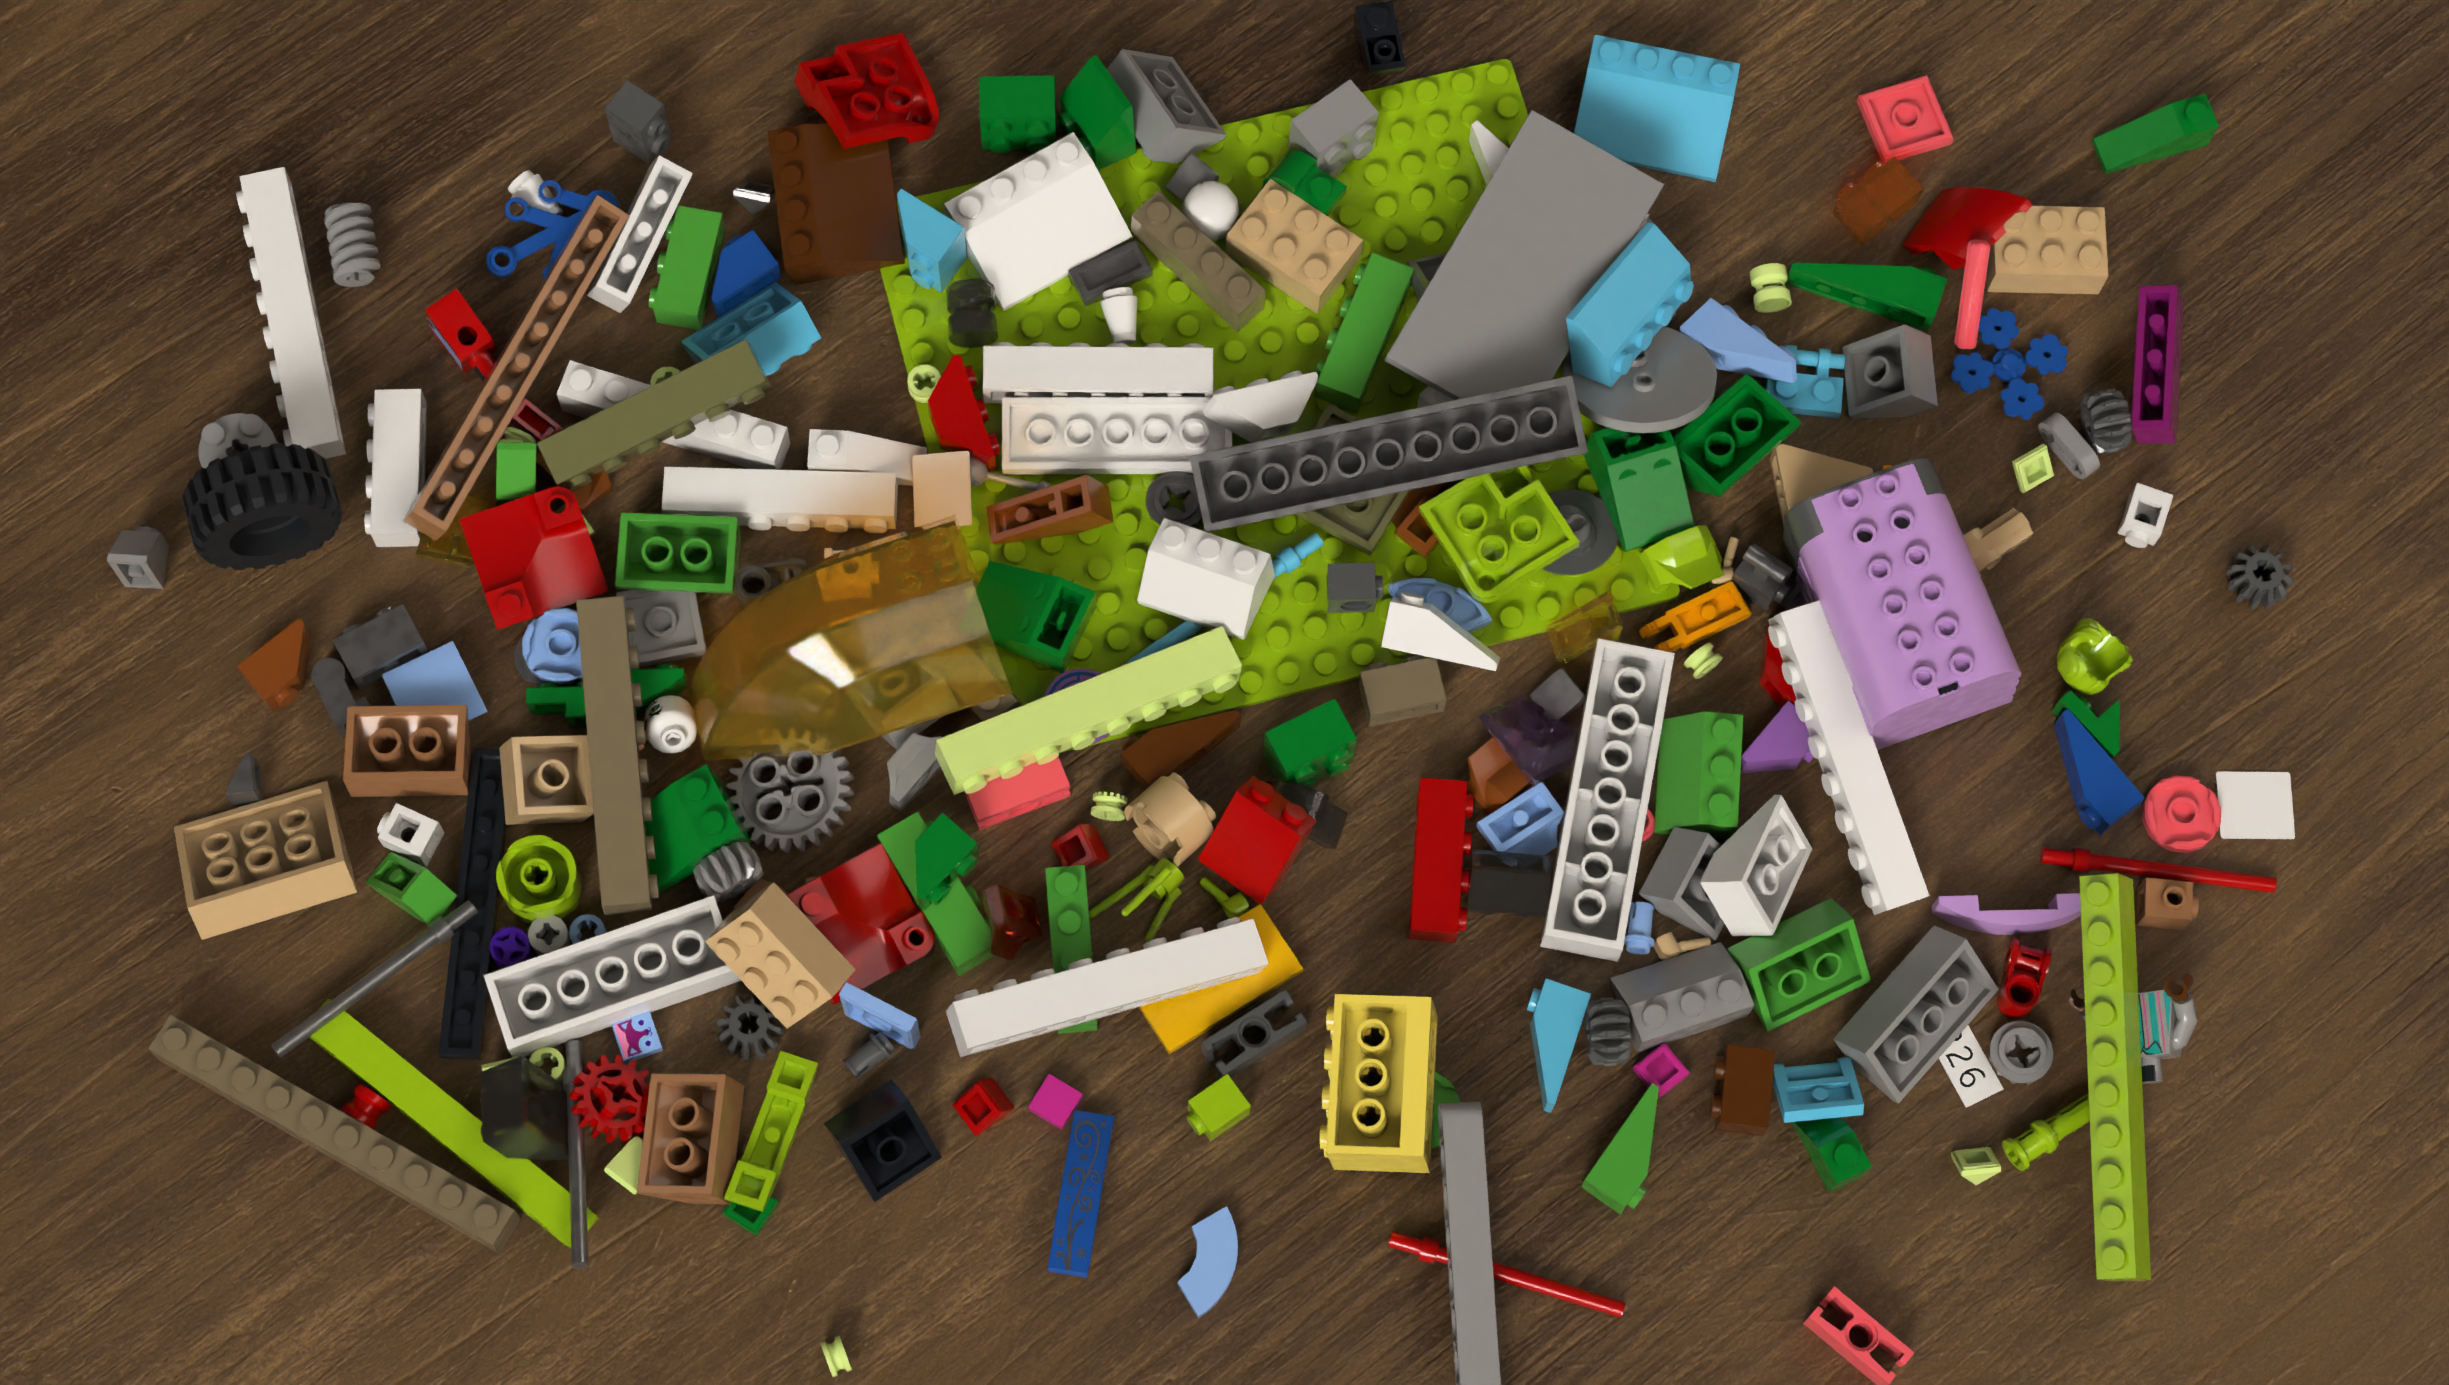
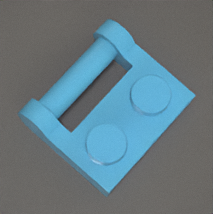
M1850 1057L1837 1058L1836 1062L1792 1067H1784L1782 1063L1774 1064L1772 1088L1775 1090L1784 1123L1863 1115L1864 1102Z

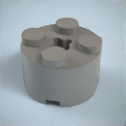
M230 414L219 418L203 428L198 448L199 460L202 468H207L209 462L217 458L223 459L228 456V453L237 450L242 452L249 450V447L258 445L267 447L271 444H277L278 441L270 427L258 415Z

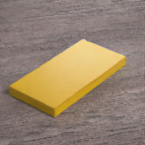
M1261 904L1239 916L1241 922L1251 919L1255 921L1269 963L1260 973L1139 1007L1169 1055L1303 972V967Z

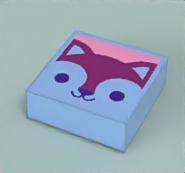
M650 1011L611 1024L625 1064L633 1059L638 1060L663 1051Z

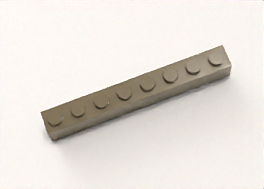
M624 596L576 600L602 909L605 915L652 911V898H659L657 874H650L649 860L656 859L654 836H646L645 821H652V807L650 797H643L642 783L649 782L647 759H640L639 745L646 744L644 721H636L635 707L642 706V693L640 683H633L632 669H639L637 645L630 646L629 632L636 631L634 608L626 607Z

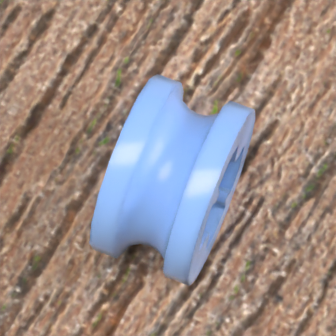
M590 914L577 917L572 922L569 930L572 943L581 942L582 934L580 930L584 926H588L589 929H591L592 925L596 926L597 928L594 931L596 936L607 933L601 919Z

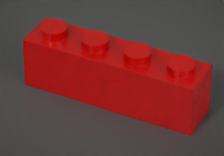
M1420 777L1417 790L1408 939L1455 943L1458 931H1465L1467 908L1460 907L1461 893L1468 892L1469 870L1462 869L1463 855H1470L1471 832L1464 831L1465 817L1472 818L1474 795L1467 794V781Z

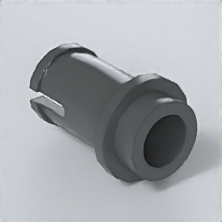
M881 1031L875 1036L871 1033L869 1035L871 1039L849 1057L842 1060L858 1081L883 1059L887 1058L890 1060L892 1058L890 1054L896 1050Z

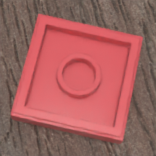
M1927 75L1858 95L1857 104L1883 165L1951 145L1954 140Z

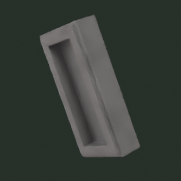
M1136 239L1068 270V276L1085 307L1103 299L1104 291L1129 287L1153 275V270Z

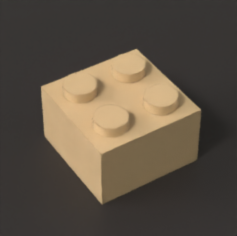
M587 735L511 737L499 748L506 825L584 822L594 814Z

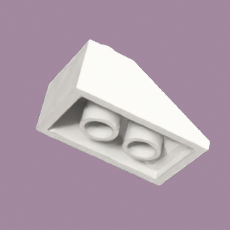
M1774 795L1715 851L1702 875L1700 883L1732 936H1772L1812 851L1811 845L1782 795Z

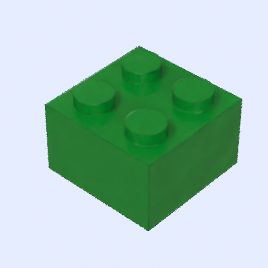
M1054 75L979 77L982 150H990L993 153L999 154L1007 153L1011 150H1028L1037 153L1056 142Z
M1333 699L1265 732L1262 756L1283 795L1292 791L1295 794H1301L1311 789L1316 784L1315 780L1327 774L1330 777H1335L1350 768V763L1353 762L1357 738L1337 701Z

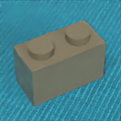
M1413 655L1405 658L1402 661L1403 663L1388 666L1387 663L1380 662L1369 665L1365 668V671L1360 672L1358 686L1369 727L1444 711L1447 698L1436 658Z

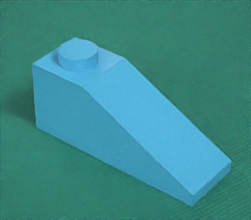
M1545 979L1541 990L1533 989L1527 1011L1533 1012L1530 1028L1543 1111L1551 1113L1555 1106L1591 994L1549 979Z

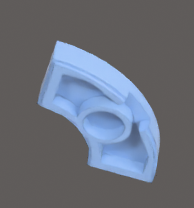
M1411 578L1388 585V591L1392 598L1394 596L1401 597L1402 592L1421 595L1424 597L1423 602L1433 604L1469 633L1488 626L1492 622V618L1482 604L1460 587L1456 588L1435 581L1436 579Z
M1227 1206L1192 1226V1232L1197 1243L1196 1258L1190 1271L1177 1283L1198 1319L1211 1310L1222 1298L1230 1285L1236 1268L1238 1256L1237 1232Z

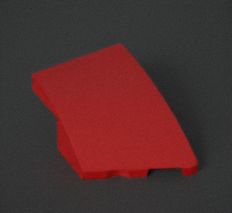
M1979 187L1943 189L1905 240L1903 246L1912 255L1933 250L1952 270L1964 268L1970 240H1985L1991 247L2006 233L2004 224L2015 213H2026L2033 204L2027 198L1994 189Z

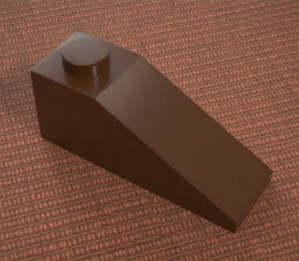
M1237 710L1154 728L1143 736L1138 733L1123 745L1121 766L1145 791L1161 776L1168 777L1173 772L1182 775L1240 728L1241 715Z

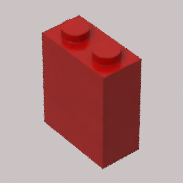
M1252 776L1235 792L1198 860L1262 905L1279 888L1317 820L1307 814L1301 806L1291 803L1274 791L1270 784Z

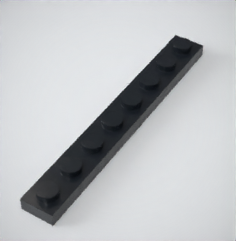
M473 748L455 909L469 900L478 913L453 931L454 936L451 938L438 1052L440 1058L481 1061L488 1000V988L484 975L491 973L492 955L490 952V941L495 934L500 891L496 880V870L499 861L502 860L504 855L507 828L499 749Z

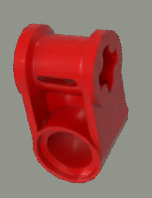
M2013 938L2006 953L2003 965L2004 973L1997 996V1006L2004 1016L2010 1019L2024 1018L2038 1002L2051 962L2052 949L2045 948L2042 951L2020 944L2019 939ZM2018 990L2022 992L2026 997L2027 1003L2016 1002L2011 997L2010 991Z

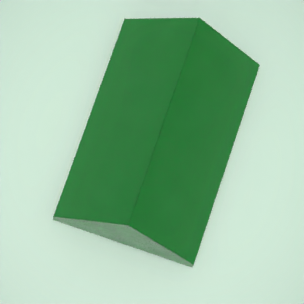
M1746 373L1714 401L1703 414L1673 437L1678 451L1683 478L1691 490L1721 497L1799 428L1801 421Z

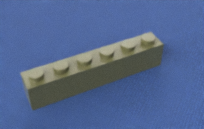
M745 339L538 442L537 445L556 484L561 487L570 488L571 491L578 490L592 482L591 476L603 470L606 474L617 471L627 464L625 459L638 453L640 456L649 455L661 448L660 442L672 436L675 439L683 438L696 430L694 425L706 419H709L710 422L717 421L731 412L730 407L742 401L744 405L758 401L765 396L764 390L772 386L753 347Z

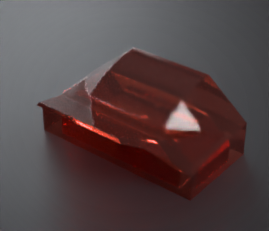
M998 884L983 889L980 901L990 921L991 954L1007 960H1013L1017 951L1024 943L1043 936L1036 900L1033 897Z

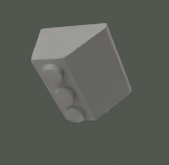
M1122 49L1107 68V71L1133 107L1135 137L1142 146V152L1150 160L1178 163L1186 159L1191 153L1196 154L1225 138L1226 133L1173 57Z
M1721 942L1609 979L1616 1000L1622 999L1629 1009L1631 1040L1636 1053L1660 1046L1664 1042L1667 1044L1748 1017L1754 1007L1741 969Z

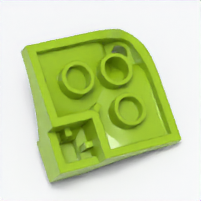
M1527 466L1466 478L1419 506V512L1454 564L1466 589L1475 600L1483 603L1494 602L1513 591L1521 581L1576 549L1580 543L1539 479L1535 480ZM1484 579H1489L1494 583L1490 589H1483L1479 584Z

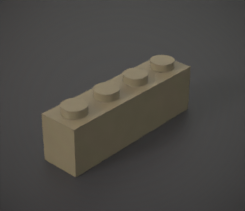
M1159 191L1131 215V234L1237 333L1264 309L1266 290Z

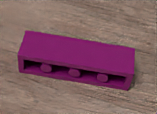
M2178 285L2139 286L2131 423L2133 426L2132 431L2138 444L2176 443L2184 306Z

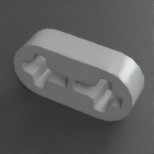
M2055 412L2039 423L2038 429L2043 440L2074 476L2083 480L2100 468V462L2094 450L2063 415Z

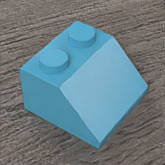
M900 189L897 193V201L910 274L913 280L926 289L933 287L942 293L967 259L965 229L957 222L903 189Z

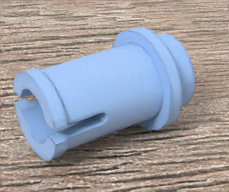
M1647 902L1631 903L1628 934L1624 940L1627 952L1640 955L1650 953V947H1653L1655 943L1654 939L1651 938L1654 905Z

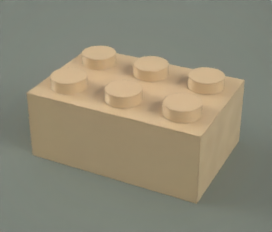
M1272 179L1263 187L1227 233L1226 254L1316 314L1321 311L1361 259L1363 239Z
M2031 206L2026 213H2015L2004 224L2006 233L1990 247L1986 275L1987 292L2099 294L2108 278L2105 207Z
M774 882L730 913L705 941L787 1029L833 998L856 970Z

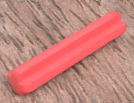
M1970 240L1968 243L1954 340L1955 345L1960 349H1974L1977 345L1990 254V244L1985 240Z

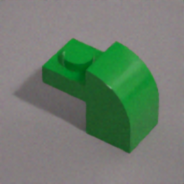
M1299 150L1286 151L1263 180V187L1272 179L1326 216L1331 213L1347 190L1346 185L1316 166L1317 159Z

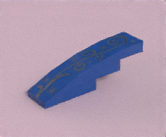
M1074 1111L1047 1272L1088 1278L1114 1116Z

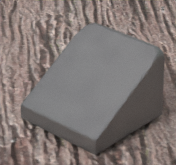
M1191 153L1167 184L1166 190L1183 203L1185 197L1198 183L1202 184L1204 181L1219 182V175Z
M1560 668L1536 688L1528 698L1553 727L1583 705L1585 695L1565 670Z
M251 753L244 754L226 790L225 796L234 806L251 804L263 799L260 765Z

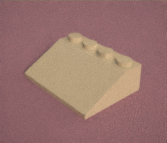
M328 781L174 827L187 908L202 940L357 893L352 865Z

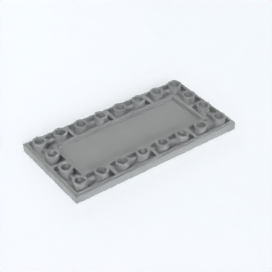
M1531 110L1387 354L1385 361L1453 400L1552 380L1570 349L1566 317L1633 240L1664 184Z

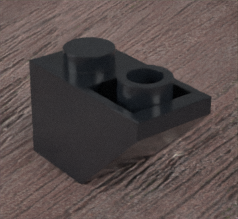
M1392 1L1356 6L1353 27L1360 60L1368 75L1406 70Z

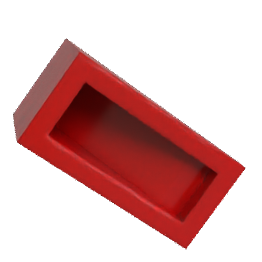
M526 398L522 400L510 421L512 425L528 433L539 442L562 430L560 425Z

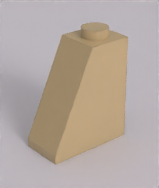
M1779 444L1772 451L1769 459L1783 528L1787 512L1796 504L1817 493L1873 473V469L1793 446Z

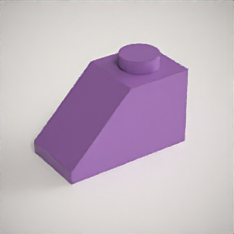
M1787 701L1741 756V773L1793 770L1803 760L1810 763L1814 759L1808 745L1810 735L1806 724L1799 719L1795 705L1790 701Z

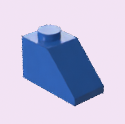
M754 230L745 235L740 234L728 241L725 248L721 250L711 297L714 313L718 318L774 282L781 280L778 262Z

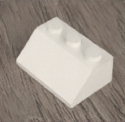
M1164 518L1148 550L1137 599L1138 604L1210 629L1223 626L1227 635L1245 640L1275 576L1271 554Z

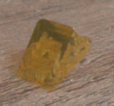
M1605 592L1546 626L1556 659L1563 663H1567L1595 647L1598 638L1617 642L1623 629L1610 592Z

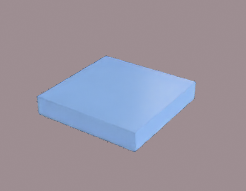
M847 982L844 984L839 996L845 1016L878 1033L881 1031L886 1037L909 1049L916 1047L921 1038L917 1018Z

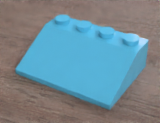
M1594 35L1574 134L1629 165L1716 182L1740 64Z

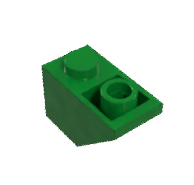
M943 812L915 840L916 884L919 907L925 911L932 903L935 906L940 904L951 891L949 885L958 875L962 877L968 875L979 860L976 858L979 854L978 843Z

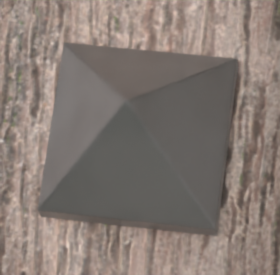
M743 180L734 189L733 196L753 216L772 201L775 197V187Z

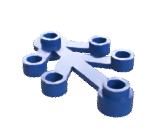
M544 181L538 189L539 200L547 205L557 202L579 210V212L568 218L530 207L521 198L510 199L504 209L505 216L510 221H525L547 229L511 248L496 246L491 249L485 260L488 272L497 278L508 277L515 270L518 261L555 242L549 266L542 273V280H544L590 202L598 195L620 209L617 198L605 190H596L584 196L561 189L560 185L555 181ZM547 186L553 187L556 190V197L553 199L546 198L542 192L543 188ZM512 204H519L523 208V214L514 216L510 213L509 207ZM497 255H506L509 259V264L506 267L498 266L495 263Z

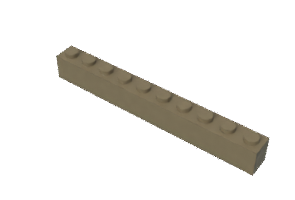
M172 1015L168 1017L148 1048L161 1062L499 1254L521 1221L520 1216L511 1207Z

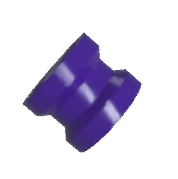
M516 927L500 929L493 935L490 941L491 955L501 969L533 958L534 950L530 945L527 935ZM516 952H519V953H520V954L517 953L515 956H512V958L510 959L511 955L515 954Z

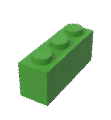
M678 205L675 218H671L666 228V240H669L667 252L661 251L658 259L657 273L661 274L658 286H652L649 296V308H653L657 323L695 330L702 328L726 230L722 213Z

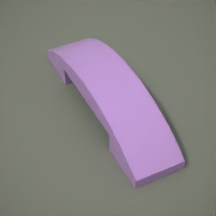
M2080 893L2056 894L2048 904L2049 909L1979 911L1978 895L1938 896L1931 906L1932 914L1948 923L1971 931L1995 935H2022L2042 932L2067 924L2081 916Z

